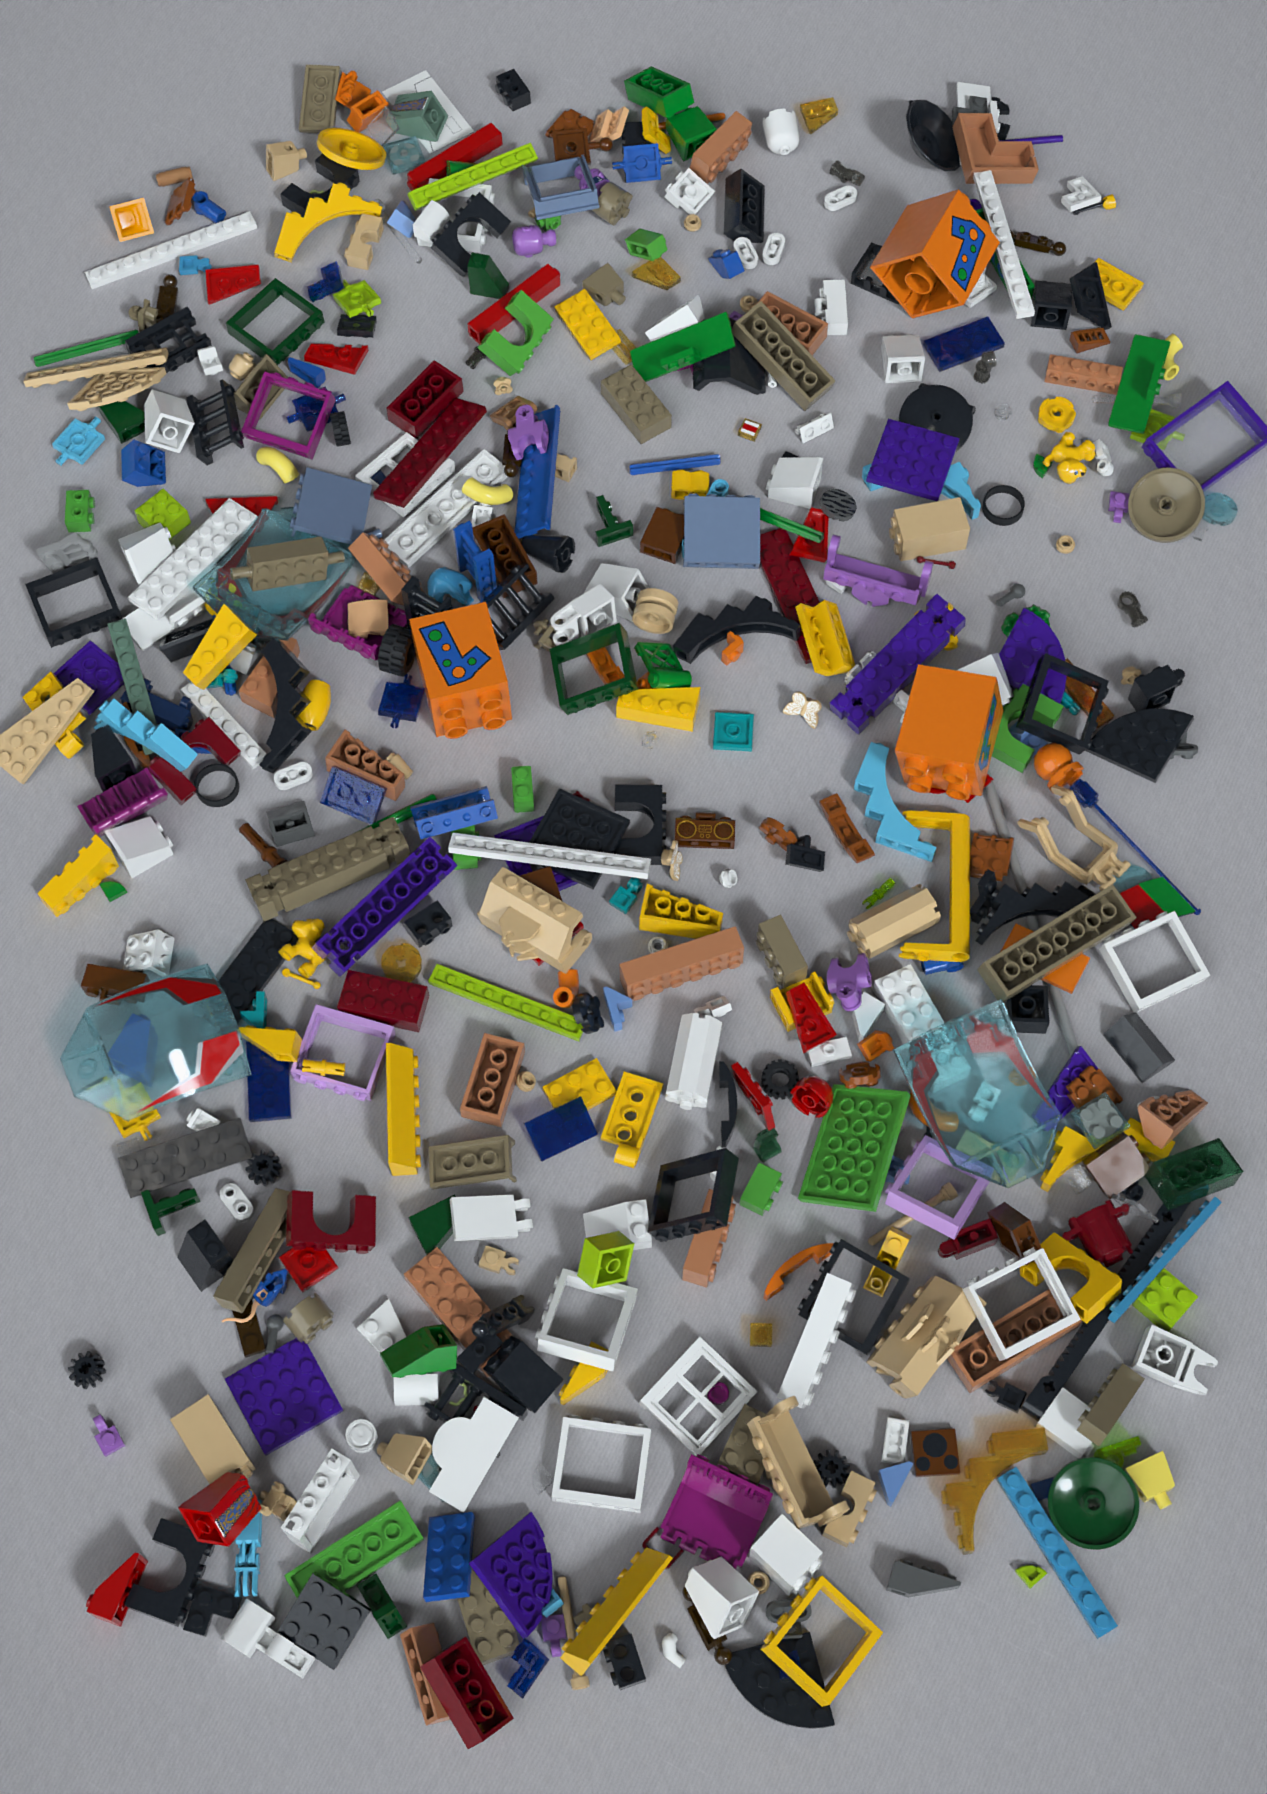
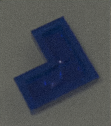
M337 261L320 268L323 279L307 286L309 298L312 302L321 300L345 288Z
M526 1638L516 1647L511 1657L520 1667L512 1675L507 1685L508 1688L522 1699L550 1660Z

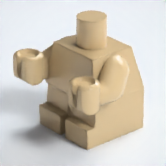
M275 1481V1485H272L269 1493L265 1490L260 1493L259 1498L263 1500V1503L260 1504L261 1510L259 1513L266 1517L273 1514L285 1522L297 1502L285 1494L286 1490L283 1484Z

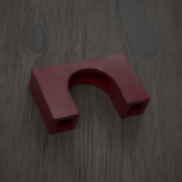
M210 717L205 720L202 718L195 724V729L191 732L186 731L180 737L190 748L206 749L221 764L227 766L233 763L241 754V750ZM156 756L150 762L149 772L180 805H183L196 794L197 788L182 772L162 757Z
M292 1190L288 1194L286 1246H292V1249L303 1250L306 1247L314 1248L315 1251L335 1249V1252L339 1253L355 1250L358 1254H367L375 1247L376 1196L355 1195L350 1200V1222L347 1231L340 1235H330L319 1229L314 1221L312 1191Z

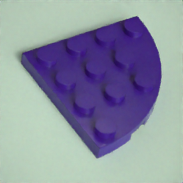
M1023 608L999 653L1010 687L1018 690L1022 684L1030 686L1038 659L1045 653L1066 662L1063 649L1055 633L1039 616L1026 608ZM1048 668L1041 694L1061 704L1066 688V675Z
M532 1512L524 1516L469 1562V1565L523 1639L528 1637L540 1623L543 1617L542 1608L550 1600L553 1580L550 1552L547 1553L543 1540L545 1535Z

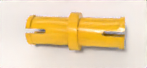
M303 1059L302 1072L321 1073V1076L326 1074L344 1076L346 1063L327 1062V1059H322V1061Z

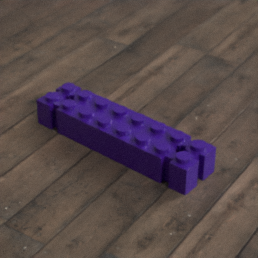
M936 594L926 604V612L924 613L920 610L846 685V693L842 694L840 692L830 702V710L841 720L846 717L847 725L859 735L869 725V717L876 718L893 701L896 694L915 678L918 664L927 666L949 643L950 634L955 637L965 627L966 618L955 608L950 611L948 609V602Z
M431 837L424 841L329 931L330 934L327 932L312 947L322 960L327 957L331 961L329 967L339 977L355 963L354 959L358 961L458 866L448 854L443 857L438 852L441 847ZM426 864L430 866L429 869L425 867ZM341 944L345 945L343 950L339 948Z

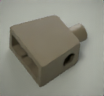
M608 262L582 281L583 289H586L591 298L603 306H608L613 301L621 305L626 299L623 295V280Z

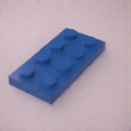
M473 1512L429 1517L423 1591L425 1602L470 1597L472 1567L469 1565V1562L472 1561L475 1521Z

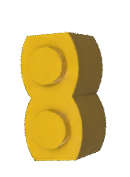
M682 469L672 472L671 498L684 500V496L689 494L707 495L709 491V473L702 470L688 472Z

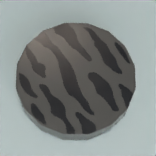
M829 489L823 493L820 499V508L824 514L833 520L836 518L842 522L848 521L854 516L857 509L853 497L840 489Z

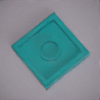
M715 712L713 750L752 752L754 714Z

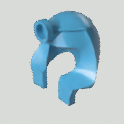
M442 567L434 570L427 581L428 595L442 603L444 595L450 594V596L463 605L468 606L474 602L470 595V589L473 584L463 574L447 567Z

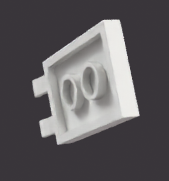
M514 1195L451 1197L450 1208L454 1241L517 1238L518 1232H529L530 1228H533L532 1219L516 1221L515 1211H527L531 1207L530 1199L514 1201Z

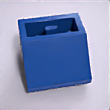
M135 439L121 450L122 481L137 487L163 485L166 483L164 451Z

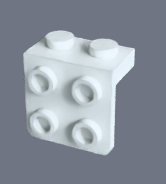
M158 929L130 935L127 940L123 970L133 972L151 970L162 977L169 976L175 938Z

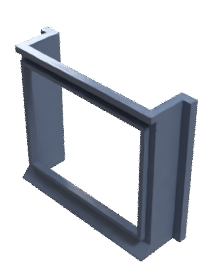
M581 155V158L575 157L529 166V168L522 165L524 183L528 185L534 201L537 220L599 208L597 188L584 155ZM580 165L588 188L545 197L541 196L537 183L575 176L574 171Z

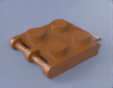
M570 109L560 115L546 131L545 136L548 138L552 137V131L587 128V135L589 136L593 131L594 121L586 116L581 117L580 113ZM574 144L567 145L571 147V150H576V146Z
M189 177L171 195L165 218L167 225H171L175 218L179 220L183 211L188 212L192 206L191 199L196 191L194 179L190 181L191 178Z
M974 832L970 850V877L981 879L986 870L989 869L995 872L996 881L1002 882L1003 876H1008L1014 838H998L996 835H992V837L984 836Z
M1088 1066L1079 1074L1078 1078H1075L1066 1086V1089L1069 1091L1067 1094L1068 1098L1080 1113L1088 1105L1098 1102L1101 1098L1109 1100L1112 1107L1123 1101L1102 1071L1094 1069L1093 1066Z

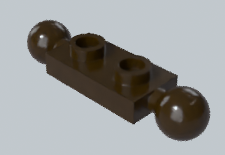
M1010 230L1013 242H1015L1014 246L1048 254L1049 251H1052L1056 256H1062L1066 252V245L1063 242L1053 244V240L1046 236L1038 237L1031 235L1029 232H1018L1015 235Z
M172 274L164 277V286L159 288L156 307L158 309L156 317L158 321L156 323L169 317L176 311L178 287L176 286L178 281Z
M507 431L504 437L502 465H505L504 473L506 476L515 477L519 471L518 467H521L522 459L516 460L508 440Z
M684 1586L683 1597L693 1604L687 1610L707 1650L715 1649V1661L720 1665H727L732 1659V1652L722 1644L727 1640L726 1635L716 1639L710 1635Z

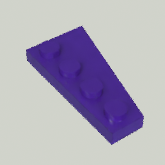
M1077 1046L1044 1096L1052 1108L1041 1100L1032 1114V1117L1044 1132H1048L1075 1107L1067 1096L1069 1091L1066 1089V1086L1075 1078H1078L1079 1074L1088 1066L1098 1069L1082 1046Z

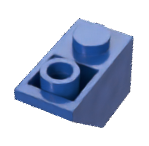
M719 249L714 251L713 256L708 258L712 266L724 279H731L745 271L737 251Z

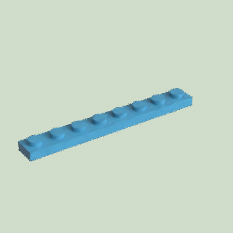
M1214 1197L1210 1202L1206 1200L1198 1210L1201 1213L1198 1216L1193 1214L1186 1222L1188 1227L1185 1230L1181 1228L1173 1237L1176 1241L1173 1244L1168 1242L1161 1250L1163 1255L1160 1258L1155 1256L1149 1263L1150 1270L1148 1272L1143 1270L1135 1279L1138 1283L1134 1287L1131 1284L1122 1294L1125 1296L1122 1301L1117 1299L1109 1308L1112 1312L1108 1317L1111 1322L1116 1323L1161 1270L1165 1268L1222 1203L1217 1197Z
M1015 1467L998 1477V1483L1097 1639L1118 1627L1018 1468Z

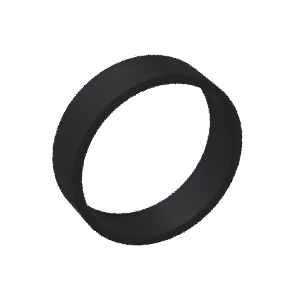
M998 485L989 489L985 494L982 505L983 514L993 524L999 526L1012 525L1022 517L1025 500L1021 492L1016 488L1008 485ZM1007 493L1019 501L1021 511L1010 518L997 517L988 510L986 500L994 494Z
M211 764L199 771L194 782L198 798L202 803L210 807L226 806L239 793L240 786L236 773L232 768L224 764ZM214 771H225L235 778L233 791L227 797L220 800H209L199 793L201 780L207 774Z

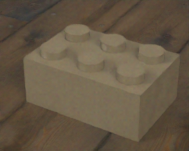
M781 914L759 923L758 932H756V945L760 952H764L766 956L764 957L765 963L769 969L772 968L776 984L778 986L781 985L783 989L806 979L808 965Z
M744 1404L717 1464L727 1467L729 1473L735 1476L738 1474L746 1476L750 1479V1483L758 1486L765 1468L762 1462V1454L760 1450L754 1447L753 1436L747 1424L757 1416L765 1417L766 1413Z

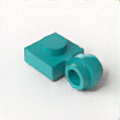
M224 669L206 688L223 687V682L233 684L238 679V675L235 670Z
M632 877L627 883V890L620 886L609 900V904L626 915L637 900V896L633 893H639L643 887V883L639 878Z

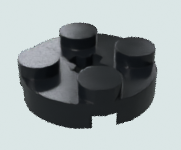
M587 992L576 995L575 998L577 999L573 1001L572 1009L576 1023H581L584 1027L581 1030L586 1034H591L603 1028L604 1020L601 1017L598 997H592Z

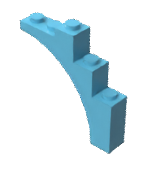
M960 462L951 465L941 494L950 499L960 497L964 511L973 520L979 516L981 504L973 496L971 488L967 484L969 478L968 470L965 467L963 468ZM871 464L864 466L862 479L869 490L873 491L883 488V486L866 482Z
M112 699L109 702L106 700L99 707L101 712L95 719L97 722L93 727L95 730L109 725L114 733L121 734L142 744L169 762L180 772L186 770L198 755L162 723L155 726L139 711L132 714L116 699Z

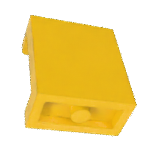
M815 971L811 973L809 978L779 990L776 987L770 990V999L787 1032L796 1029L786 992L802 983L806 984L824 1015L832 1013L834 1000L830 993H826L824 989L825 983L821 976H817Z

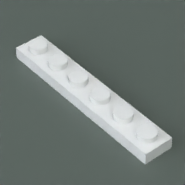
M192 682L181 689L182 694L190 698V702L206 719L210 717L241 750L240 756L252 769L259 766L266 753L206 688L202 690Z

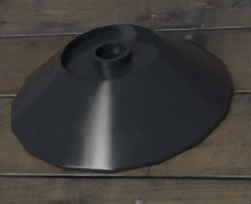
M915 100L908 106L906 114L912 149L916 155L932 166L943 171H956L961 165L951 119L937 105L927 100Z

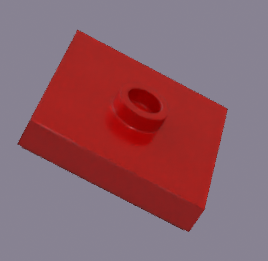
M309 1247L303 1250L291 1248L279 1256V1259L302 1293L339 1269L327 1250L315 1251L314 1248Z

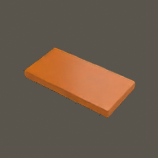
M1015 923L1001 951L1034 931ZM1081 954L1041 980L1072 994L1090 961V957Z

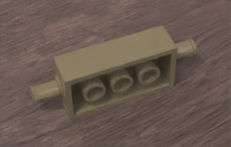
M322 536L247 548L246 566L230 568V576L232 580L247 578L252 592L326 580L328 565L344 563L345 558L342 550L328 553Z

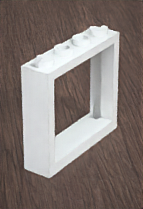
M430 178L428 184H430V183H432V182H435V181H437V180H440V179H432V178ZM479 184L454 196L470 197L472 194L476 196L480 192L494 204L495 193H492V185ZM478 223L475 236L457 234L458 241L466 251L481 253L482 244L486 243L485 232H488V230ZM417 238L419 246H432V244Z
M1165 911L1157 915L1156 920L1152 922L1148 919L1138 925L1139 928L1135 930L1129 928L1121 932L1122 936L1116 939L1114 936L1109 937L1103 941L1104 944L1099 949L1133 1013H1138L1199 984L1210 976L1175 911L1169 914ZM1168 922L1196 973L1140 999L1113 948Z
M1033 1247L1023 1252V1258L1017 1260L1014 1257L1004 1262L1006 1267L999 1270L996 1266L986 1271V1277L980 1279L977 1276L967 1281L968 1286L962 1289L999 1361L1005 1360L1081 1320L1043 1248L1035 1251ZM1034 1260L1064 1317L1005 1348L975 1290Z
M563 1268L561 1275L555 1278L554 1294L550 1293L547 1302L549 1309L543 1312L541 1323H543L542 1329L538 1328L535 1340L538 1341L537 1351L614 1371L636 1302L638 1289L619 1283L592 1289L577 1276L578 1272ZM565 1285L625 1301L608 1352L548 1335Z
M578 1415L563 1417L551 1496L552 1501L641 1513L651 1429L647 1428V1425L644 1424L627 1426L622 1421L605 1423L600 1418L583 1420ZM569 1427L643 1437L635 1499L560 1489Z
M334 1449L330 1450L281 1526V1529L291 1542L310 1554L360 1477L352 1461ZM331 1457H333L335 1463L330 1461ZM290 1521L295 1523L292 1530L287 1528Z

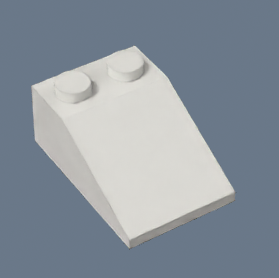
M646 1199L623 1202L583 1214L586 1238L620 1231L635 1243L633 1250L652 1248V1238L647 1232L649 1217Z

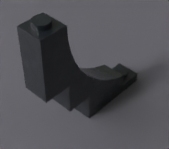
M273 637L260 651L272 669L277 687L276 717L266 742L272 751L266 754L259 764L263 770L274 773L312 732L298 716L311 702L298 688V685L310 671L283 642Z

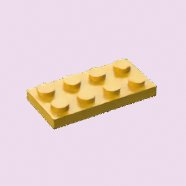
M586 289L554 306L556 312L590 360L595 359L621 343L620 337Z

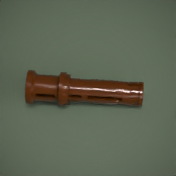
M245 823L239 828V832L261 854V859L272 868L288 861L277 853L275 847L269 846L249 823Z

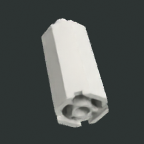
M698 1013L682 1015L665 1100L680 1104L679 1107L685 1110H691L692 1107L705 1108L707 1106L722 1030L721 1021L709 1015H705V1018H699Z

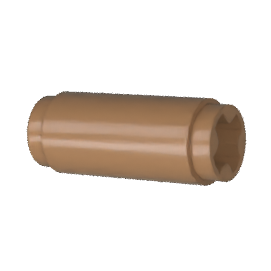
M190 166L156 174L159 187L181 183L189 177L193 179Z

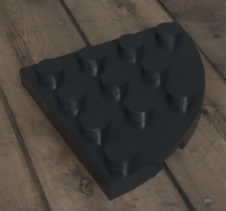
M1145 709L1132 712L1104 726L1093 736L1090 748L1085 751L1156 783L1192 724L1194 716L1171 709Z
M810 1632L803 1633L802 1638L782 1639L777 1647L824 1689L825 1686ZM764 1644L732 1652V1659L727 1665H724L725 1669L743 1698L756 1710L774 1721L788 1726L807 1729L835 1726L830 1705L820 1706L760 1649Z

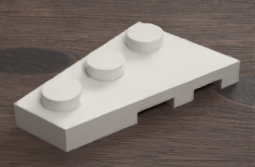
M389 1299L357 1327V1331L379 1354L406 1337Z

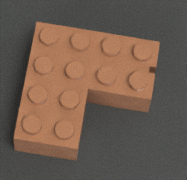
M958 113L952 128L966 184H975L973 179L974 173L989 170L992 171L995 184H1032L1039 170L1036 157H1034L1032 141H998L992 113Z

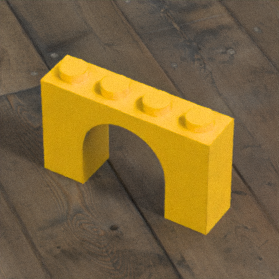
M1053 1232L1040 1244L1055 1271L1071 1269L1086 1277L1088 1282L1070 1298L1078 1316L1086 1324L1121 1293L1122 1279L1116 1273L1106 1269L1099 1261L1092 1259L1082 1249L1075 1247L1057 1233ZM1035 1261L1027 1266L1023 1265L1020 1267V1276L1035 1287L1044 1281Z

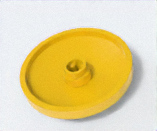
M328 128L322 130L317 138L318 149L329 159L344 166L361 170H374L382 167L385 163V149L377 141L362 133L343 128Z

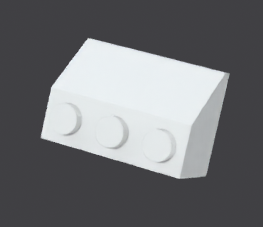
M699 295L690 299L650 327L645 332L650 341H655L701 322L705 317Z

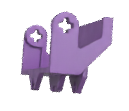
M833 534L828 549L824 580L835 582L840 586L852 587V595L865 605H867L868 601L872 602V607L887 605L890 598L897 602L902 601L917 605L920 598L925 597L934 562L925 561L921 577L837 554L841 536Z

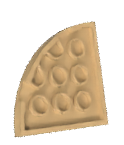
M165 367L130 368L124 372L113 371L108 375L97 374L67 403L69 410L84 411L88 408L117 401L124 402L128 400V397L161 382V379L167 374Z

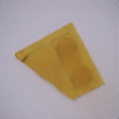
M833 97L800 104V111L809 134L814 133L838 115V108Z
M662 257L654 261L649 260L632 271L633 278L666 291L681 282V277Z

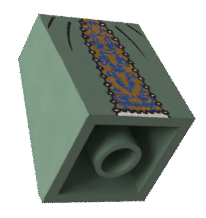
M431 90L398 95L387 122L396 134L437 142L448 114Z

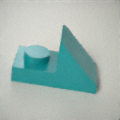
M256 991V999H253V1011H240L242 1019L248 1025L261 1029L267 1027L268 998L265 991Z

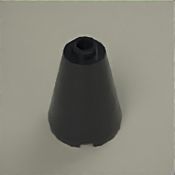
M528 535L521 541V545L527 555L555 572H566L573 561L570 559L571 553L575 554V542L572 537L566 535Z

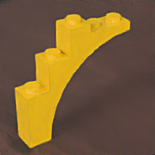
M333 183L328 202L325 203L323 199L318 197L310 198L304 218L299 213L286 212L274 257L292 263L294 255L303 240L323 223L337 217L361 215L362 213L380 217L382 207L374 201H363L361 197L356 195L351 197L349 196L350 188H347V185Z
M1131 1117L1127 1123L1123 1122L1117 1132L1110 1137L1096 1139L1088 1133L1083 1136L1065 1126L1062 1132L1057 1131L1052 1140L1055 1142L1053 1150L1056 1151L1050 1161L1053 1166L1050 1171L1045 1169L1040 1178L1043 1181L1040 1188L1048 1192L1056 1180L1068 1169L1082 1162L1083 1159L1122 1132L1128 1136L1132 1135L1139 1144L1136 1147L1139 1152H1144L1150 1161L1163 1166L1176 1142L1171 1141L1163 1149L1153 1145L1144 1136L1142 1124Z

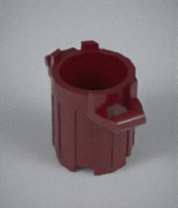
M1111 1200L1105 1201L1106 1204L1090 1209L1077 1218H1070L1068 1225L1071 1230L1064 1232L1062 1238L1069 1241V1243L1079 1238L1088 1256L1099 1261L1101 1264L1104 1263L1106 1268L1122 1261V1254L1128 1251L1129 1254L1133 1252L1132 1244L1118 1220L1123 1215H1128L1129 1206L1128 1204H1122L1115 1208Z

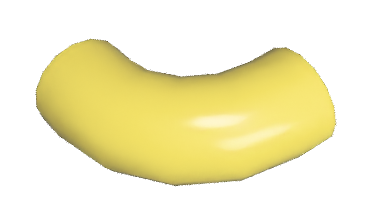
M1173 333L1165 339L1170 341V347L1163 367L1166 369L1164 379L1167 381L1173 379L1179 372V366L1174 362V356L1183 348L1181 341Z
M262 447L257 451V461L261 465L270 466L279 475L283 483H288L300 475L291 460L279 450L272 447Z
M472 477L462 487V493L474 501L483 504L501 505L511 501L513 498V491L507 484L495 487L487 486Z

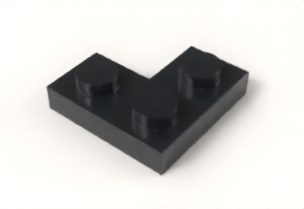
M989 869L986 870L977 884L979 897L970 909L971 921L977 924L988 915L989 905L993 900L990 896L998 888L995 872Z
M198 1584L183 1630L206 1637L213 1615L233 1620L239 1610L242 1597H235L233 1594Z

